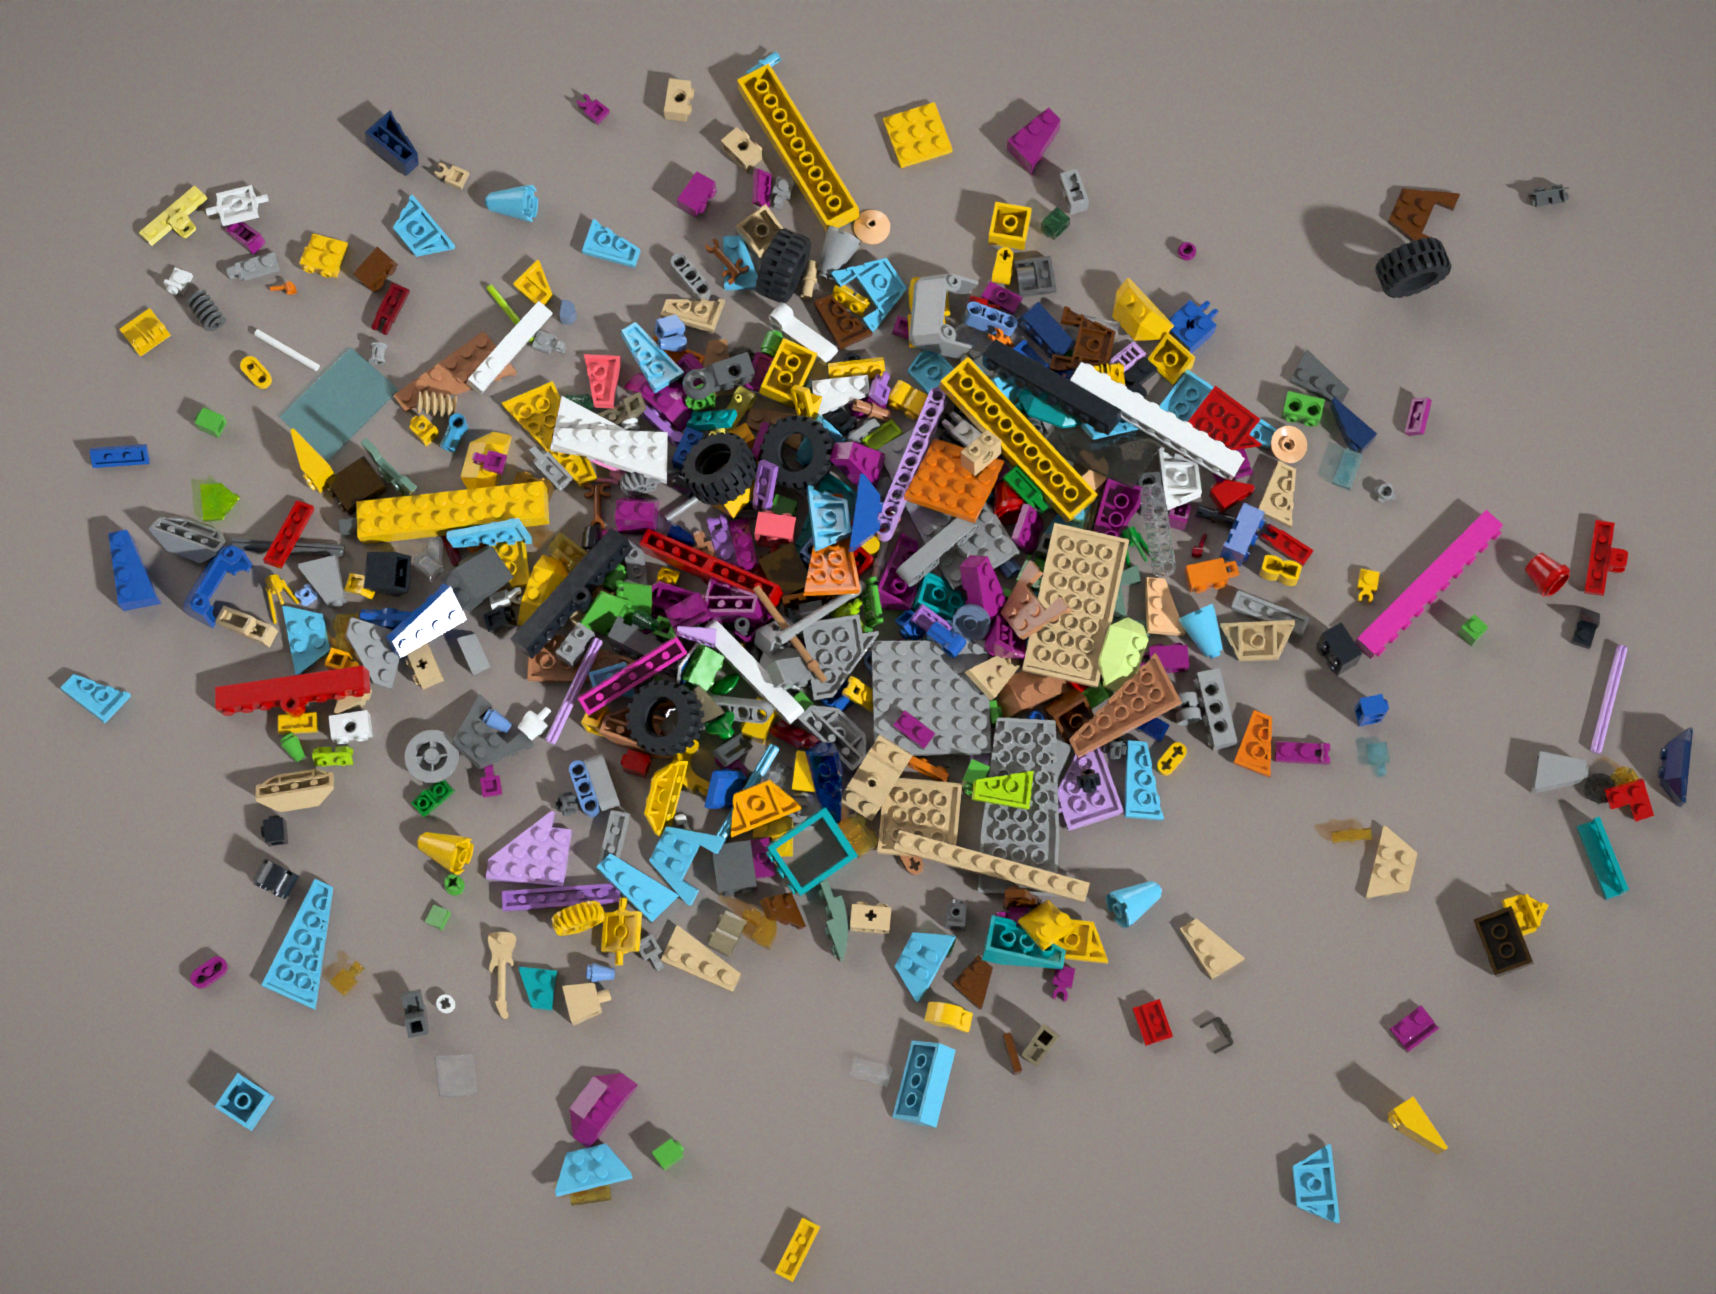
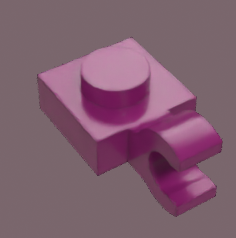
M488 450L487 455L474 452L472 460H474V464L484 465L483 469L485 471L502 475L507 455Z
M493 764L484 767L486 777L480 778L483 798L503 795L500 775L494 776Z
M1009 907V913L996 912L995 916L1011 919L1017 922L1016 925L1021 927L1018 920L1029 913V907Z

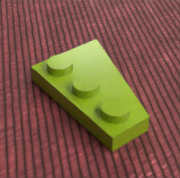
M1034 771L974 780L972 800L1028 810L1030 808Z

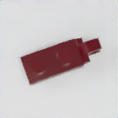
M784 720L770 727V734L798 749L804 747L812 752L819 750L820 740L792 724L789 725Z

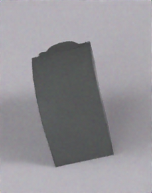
M421 989L401 993L408 1038L428 1034V1017Z

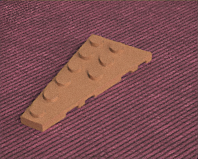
M484 331L393 395L395 400L406 412L417 408L419 390L421 395H423L424 391H428L429 397L432 392H435L436 398L439 393H443L444 399L447 394L457 395L472 390L466 384L467 380L492 353L496 345ZM509 363L494 381H499L501 378L509 375H517V371Z
M1156 652L1108 700V703L1102 709H1099L1095 716L1069 739L1078 758L1182 704Z

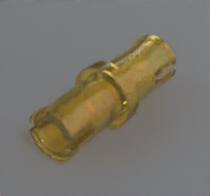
M1351 827L1348 830L1331 831V839L1333 844L1372 840L1371 827L1353 829Z

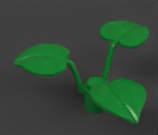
M735 673L722 677L713 685L711 692L720 696L728 693L734 688L740 675ZM732 711L725 712L726 714L718 716L715 720L705 724L706 732L718 734L721 740L730 738L734 734L731 725L735 715Z

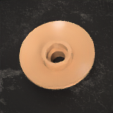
M877 210L862 212L854 222L856 237L866 244L881 243L888 237L890 232V222L887 216ZM869 223H875V225L869 226Z
M1284 426L1274 432L1271 438V450L1280 461L1295 463L1304 457L1307 451V440L1298 428ZM1284 443L1289 445V449L1284 447Z

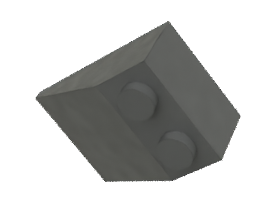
M491 547L456 567L441 580L444 584L451 587L461 609L472 611L514 577L494 547Z

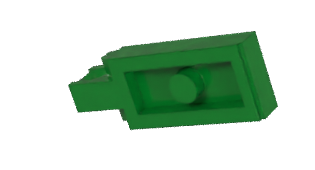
M1018 465L1003 476L1002 479L1026 504L1031 505L1032 508L1035 507L1041 514L1048 508V505L1043 501L1045 498L1042 494L1043 492Z

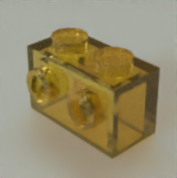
M561 532L548 546L551 553L550 556L555 561H562L566 564L565 568L570 572L588 554V552Z

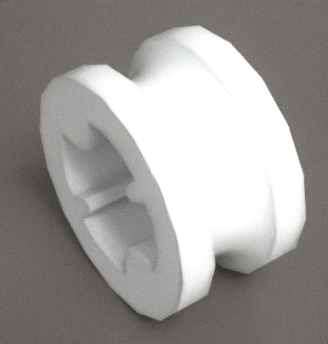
M630 418L621 423L622 427H625L624 429L627 431H638L640 429V426L637 424V418Z
M441 995L437 999L436 1006L439 1011L447 1014L454 1010L455 1001L450 995ZM449 999L450 1007L442 1009L443 1005L441 1002Z

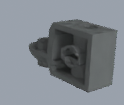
M748 352L713 363L705 368L689 371L683 379V390L692 399H704L710 393L719 392L720 389L727 391L733 389L737 383L745 385L752 382L755 371ZM734 369L738 372V375L731 376L729 371ZM700 379L704 385L701 388H695L693 381Z

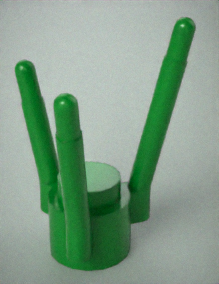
M1130 527L1121 533L1124 539H1129V547H1137L1145 562L1147 558L1139 542L1150 557L1157 562L1154 553L1145 543L1141 534L1137 533L1135 527ZM1127 548L1125 561L1127 567H1130V559Z

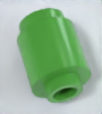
M776 330L768 331L761 345V353L774 358L784 338L782 333Z
M618 564L617 568L605 578L602 586L610 592H615L618 588L616 581H624L628 575L626 567Z

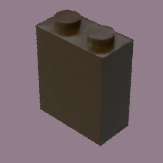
M364 456L326 480L329 486L326 488L332 498L337 497L339 500L337 505L342 512L347 511L349 516L357 511V501L374 500L387 491L384 483Z
M787 542L777 547L778 550L772 553L768 551L760 556L761 559L758 562L768 581L780 586L783 596L799 594L804 591L808 571L792 542L789 544Z

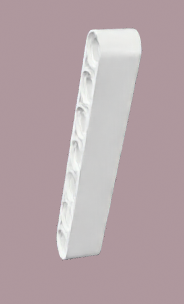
M713 618L703 627L716 629L714 649L724 656V659L765 701L772 704L774 710L789 725L804 712L801 705L786 690H783L782 687H773L774 685L768 672L717 620Z

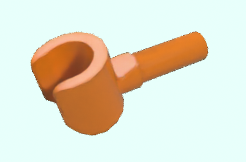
M290 281L281 286H270V291L286 290L287 295L297 293L296 286Z

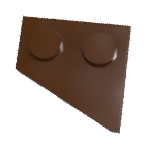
M792 892L765 897L759 901L767 919L778 921L784 925L793 924L798 930L806 927Z

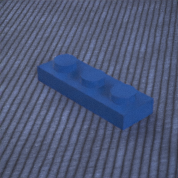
M147 444L90 448L89 451L92 468L150 463Z

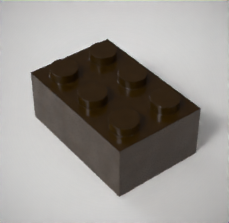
M1512 906L1473 919L1496 977L1534 964Z

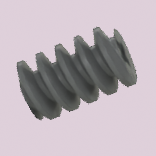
M199 290L192 294L187 304L206 331L216 330L226 323V318L222 317L223 314L218 311L219 308L214 306L215 303L213 300H210V295H206L207 291Z

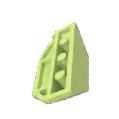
M1129 617L1109 626L1098 659L1100 672L1104 680L1103 685L1115 693L1128 679H1131L1138 672L1148 643L1144 625Z

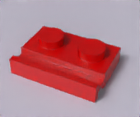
M1160 999L1132 1008L1145 1047L1173 1038Z

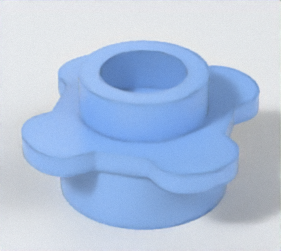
M305 584L304 588L295 592V596L302 601L303 606H308L318 598V593L312 590L310 584Z

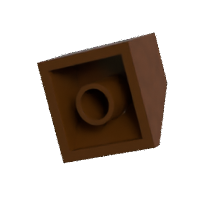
M1073 688L1043 708L1048 719L1056 722V731L1064 743L1071 744L1069 739L1094 717L1086 696L1077 688Z

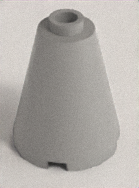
M829 226L827 229L817 268L820 272L819 276L827 280L832 278L830 274L833 271H839L843 268L862 244L853 235L845 231L838 232L839 228Z

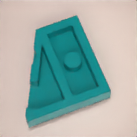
M519 967L532 1009L552 1011L558 972L555 970Z

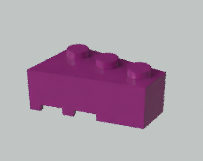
M1048 107L1007 140V150L1030 174H1032L1038 161L1041 160L1045 150L1050 146L1060 130L1061 119Z
M855 442L834 443L830 460L857 488L860 474H864L871 484L877 487L886 454Z
M711 578L709 579L704 601L711 616L709 621L714 618L719 623H735L737 618L745 617L749 620V623H763L766 607L756 594L740 588L730 587L728 584L716 582Z

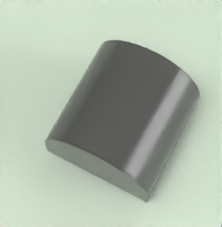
M357 517L339 520L341 535L357 534Z

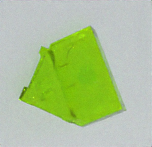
M222 482L200 484L203 522L223 520L238 502L240 496L226 488Z

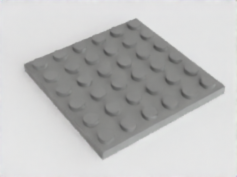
M973 640L976 642L966 641L967 644L955 658L948 656L941 646L934 641H873L871 644L874 743L881 734L913 754V756L991 755L989 698L965 673L967 670L988 660L987 651L984 649L985 640ZM904 710L936 733L924 750L892 727Z

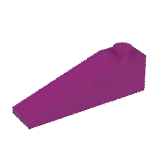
M1108 477L1093 532L1119 537L1140 507L1145 488Z

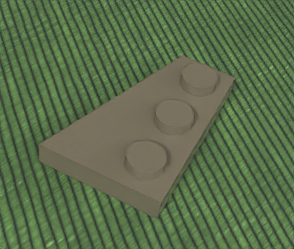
M698 685L693 692L697 695L696 700H700L702 703L700 710L704 711V718H701V722L704 725L716 717L726 714L701 686ZM677 708L659 726L665 735L670 734L677 725Z

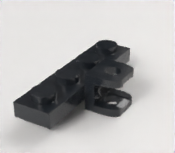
M1143 357L1124 373L1125 386L1133 393L1141 394L1146 400L1147 391L1142 384L1157 373V367L1147 358Z

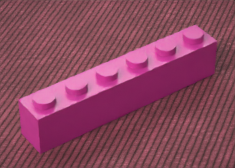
M676 635L580 695L578 700L586 713L590 715L687 654V651Z

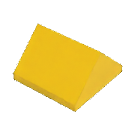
M1166 333L1148 360L1157 367V371L1172 385H1175L1186 370H1190L1193 367L1195 356L1169 333Z

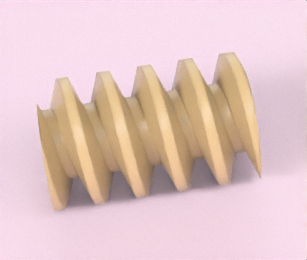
M419 390L417 401L418 414L421 413L422 409H425L426 415H428L430 410H432L433 416L438 411L441 417H443L445 412H447L448 418L453 413L455 414L457 395L451 400L450 394H447L444 399L443 393H439L436 398L435 392H432L429 397L428 391H424L423 395H421Z

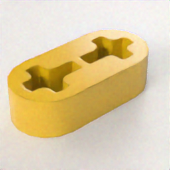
M1176 742L1169 747L1157 763L1159 774L1168 776L1177 768L1187 753L1184 744ZM1180 748L1182 755L1178 754L1173 758L1174 749ZM1170 760V770L1167 768L1162 770L1163 765L1161 763L1166 764Z

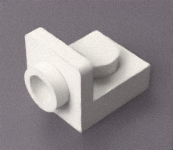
M175 267L169 280L165 279L163 283L168 292L175 295L177 293L184 295L193 275Z

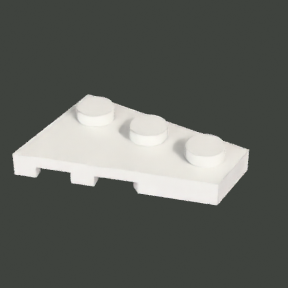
M868 375L812 381L813 394L822 396L817 416L837 410L838 407L847 403L851 404L855 402V399L860 400L867 397L870 392Z

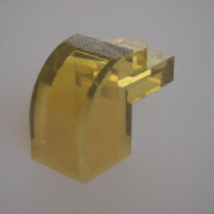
M745 908L742 918L757 926L752 936V942L770 950L777 937L776 921L767 919L765 914L762 917L761 913L753 908L750 910Z

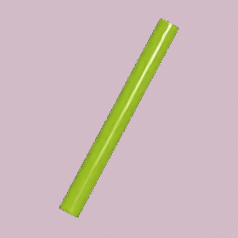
M492 284L486 288L512 322L517 325L521 321L494 286ZM534 336L529 340L530 344L534 342Z

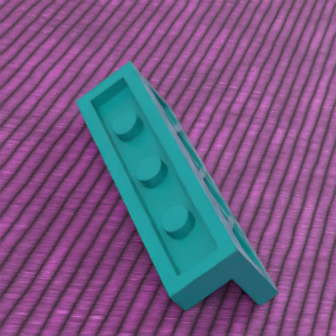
M1600 816L1594 818L1591 822L1578 825L1576 828L1605 900L1625 894L1629 888Z

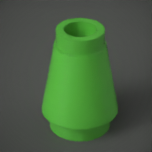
M293 732L280 740L282 743L281 747L295 762H299L306 757L298 736H295Z

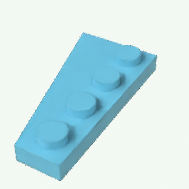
M636 322L621 330V337L654 393L683 377L684 371L662 349L658 348L656 342Z
M519 518L491 522L485 525H474L469 528L455 529L447 532V540L453 548L477 547L479 543L496 546V542H507L508 545H516V541H525V544H532V537Z
M611 853L596 866V869L639 912H642V915L650 923L679 897L675 892Z

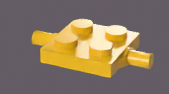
M619 898V910L604 913L601 952L615 953L614 965L623 966V954L639 952L642 912L627 911L626 898Z

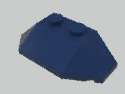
M1689 727L1672 739L1660 750L1659 758L1662 760V766L1658 769L1660 786L1678 807H1682L1686 803L1693 736L1692 727Z

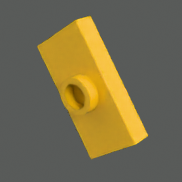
M303 713V715L297 718L291 717L288 714L278 715V734L318 732L317 713Z

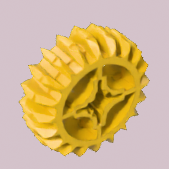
M587 901L558 911L551 920L557 935L569 936L599 925L605 919L600 902Z

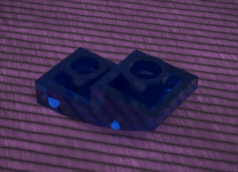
M1156 717L1135 728V730L1145 733L1157 742H1161L1170 725Z

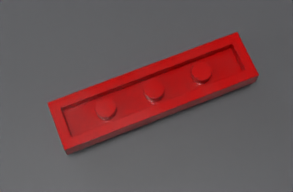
M296 500L263 559L264 564L282 569L315 510L313 505Z

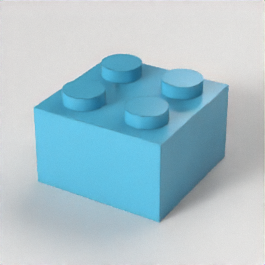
M237 1073L214 1107L252 1131L275 1097Z

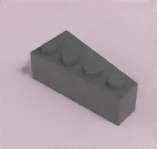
M619 616L608 635L612 650L619 654L624 652L630 655L629 657L633 660H638L663 644L656 635L652 633H647L646 635L639 629L640 627L634 624L632 626L624 624V619ZM676 660L662 670L666 675L674 678V676L678 675L676 666L679 663Z

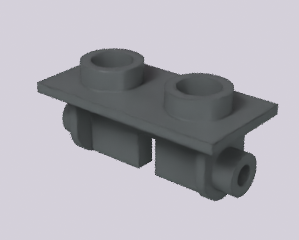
M1562 184L1551 186V190H1545V187L1533 189L1534 193H1528V195H1533V198L1530 200L1531 206L1549 205L1548 198L1550 197L1551 204L1564 203L1569 199L1568 193H1565V189H1569V187H1563Z

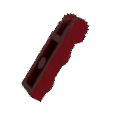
M395 283L391 284L376 312V317L371 327L373 330L377 331L382 319H385L386 322L382 328V334H388L410 290Z

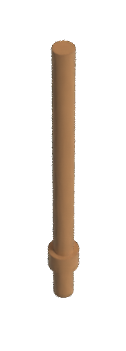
M759 585L756 586L753 591L782 630L788 628V624ZM795 635L794 638L790 639L791 643L807 663L806 667L809 671H813L818 680L823 683L827 680V677L818 667L820 666L816 659L813 660Z

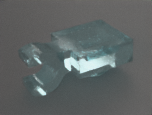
M1387 742L1367 744L1369 765L1375 764L1377 777L1385 776V773H1387L1385 763L1390 761Z

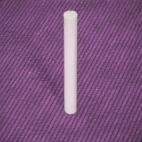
M259 329L255 331L254 336L314 371L319 369L320 365Z

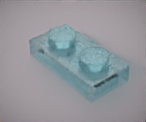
M1345 448L1332 484L1350 490L1363 454Z

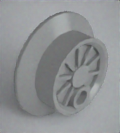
M438 730L423 731L413 737L405 751V764L410 774L417 780L425 783H436L448 778L456 769L459 761V750L452 745V737Z

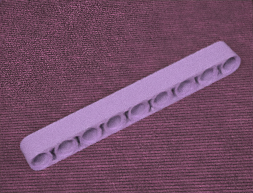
M939 387L931 389L883 503L882 513H879L877 520H881L880 529H888L886 532L876 531V537L880 541H888L894 534L907 502L904 500V495L928 451L946 407V394ZM935 397H941V398H942L941 400H938V401H937V400H934ZM929 413H934V414H935V415L932 416V417L927 416V414H929ZM923 429L929 430L927 433L920 432ZM917 445L922 446V448L918 450L914 449V447ZM909 462L915 463L913 466L907 465ZM903 478L909 479L907 482H900ZM895 495H901V496H902V497L899 498V499H894V498H893ZM889 511L895 512L894 515H886Z

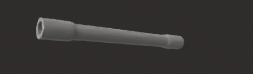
M860 580L861 590L859 594H840L799 622L775 635V641L778 645H783L822 617L866 591V584Z

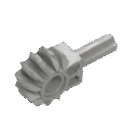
M678 467L668 469L667 481L676 479L681 474V470ZM637 472L625 473V476L620 478L621 490L627 497H636L643 493L656 490L657 483H662L659 479L652 477L649 479Z

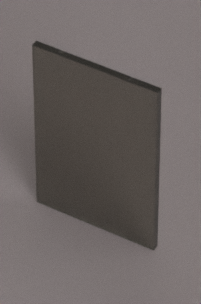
M1081 425L1069 428L1056 426L1047 438V441L1063 458L1131 489L1134 488L1163 445L1161 441L1140 429L1092 440Z

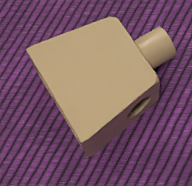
M595 983L562 986L573 1026L602 1013L600 1003L611 1000L609 989L597 992Z

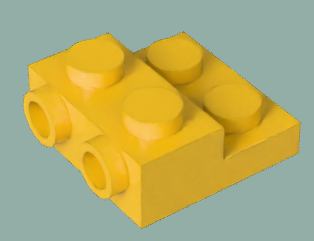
M312 234L309 245L305 247L302 254L300 266L307 273L312 274L315 272L326 278H337L349 245L344 241Z

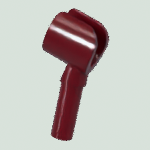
M1203 533L1199 546L1192 547V557H1202L1204 543L1207 538L1206 533Z

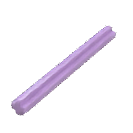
M595 637L592 639L546 737L547 742L551 744L556 743L587 678L588 672L603 644L602 640Z
M1623 645L1616 647L1590 749L1593 753L1600 754L1603 748L1628 650Z

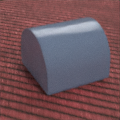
M569 300L561 301L559 317L562 324H571L577 318L575 306Z

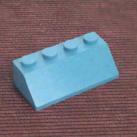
M911 1042L892 1118L936 1128L955 1049L940 1043Z

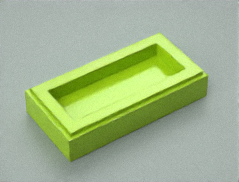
M891 418L863 438L862 443L866 447L878 451L883 445L903 435V432Z

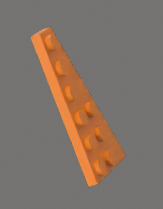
M832 494L835 497L843 498L842 494ZM847 537L818 551H814L813 543L803 596L860 593L861 588L854 553L849 552L851 537Z

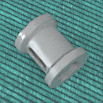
M381 342L371 343L372 354L371 358H369V363L378 366L384 365L386 363L384 359L385 350H387L388 346Z

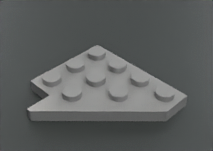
M859 615L816 621L803 630L807 652L813 660L816 659L820 665L818 667L827 677V680L821 683L813 671H811L814 700L833 697L879 635V631L862 634Z

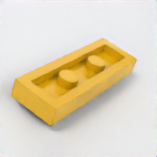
M878 357L828 363L829 379L868 375V379L875 378L876 374L882 376L883 371H885L884 358Z
M804 1218L801 1219L775 1274L791 1282L794 1281L820 1226Z

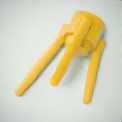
M278 574L270 575L265 579L267 585L265 590L274 624L277 623L272 594H276L280 604L283 605L284 601L280 592L284 588L295 603L299 604V600L286 585L285 580H281Z

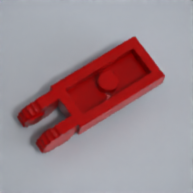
M1267 524L1266 530L1277 537L1274 540L1265 533H1261L1259 538L1303 567L1314 550L1287 532Z

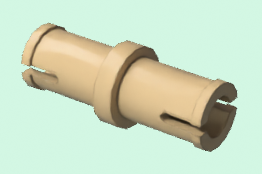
M813 260L807 262L805 276L802 278L803 287L800 297L804 299H812L814 284L817 283L816 274L819 263Z

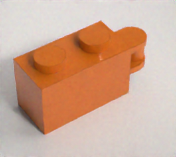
M1223 558L1187 565L1184 571L1190 593H1203L1209 588L1221 589L1227 585L1229 578L1240 575L1237 562L1224 563Z

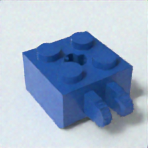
M1189 300L1168 319L1174 325L1169 334L1191 354L1214 334L1217 326L1212 319L1219 311L1215 308L1208 315L1204 313L1210 305L1208 300L1199 307Z

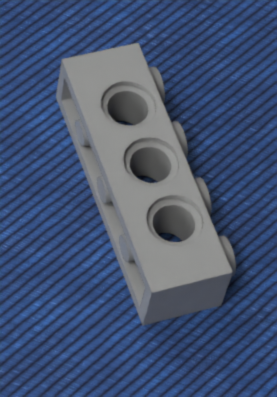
M1220 668L1197 672L1193 683L1195 690H1198L1200 695L1198 697V705L1200 709L1203 708L1204 716H1202L1203 726L1208 729L1209 734H1206L1208 745L1212 746L1213 751L1236 746V733ZM1212 688L1215 694L1209 695L1205 692V689ZM1215 706L1219 709V712L1212 713L1209 708ZM1214 725H1221L1224 730L1218 732L1214 729Z

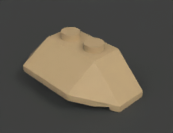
M311 769L276 775L266 780L263 784L256 785V802L278 812L319 806L334 789V774L319 769Z

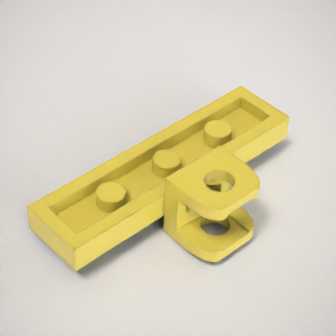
M194 185L143 228L139 234L151 246L172 229L180 237L187 238L196 230L188 215L205 202L207 197ZM189 227V230L184 232V229Z

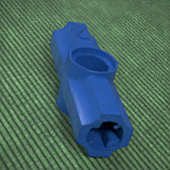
M383 608L382 610L362 609L360 620L394 630L403 620L410 617L412 612L399 611L394 608Z

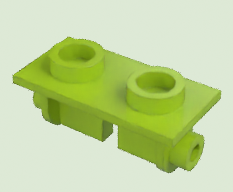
M337 746L335 747V752H332V747H317L312 753L315 766L354 765L352 759L353 747Z

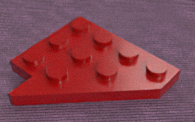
M1216 385L1188 421L1193 428L1198 431H1204L1215 441H1221L1230 450L1260 447L1262 445L1261 442L1250 435L1261 419Z

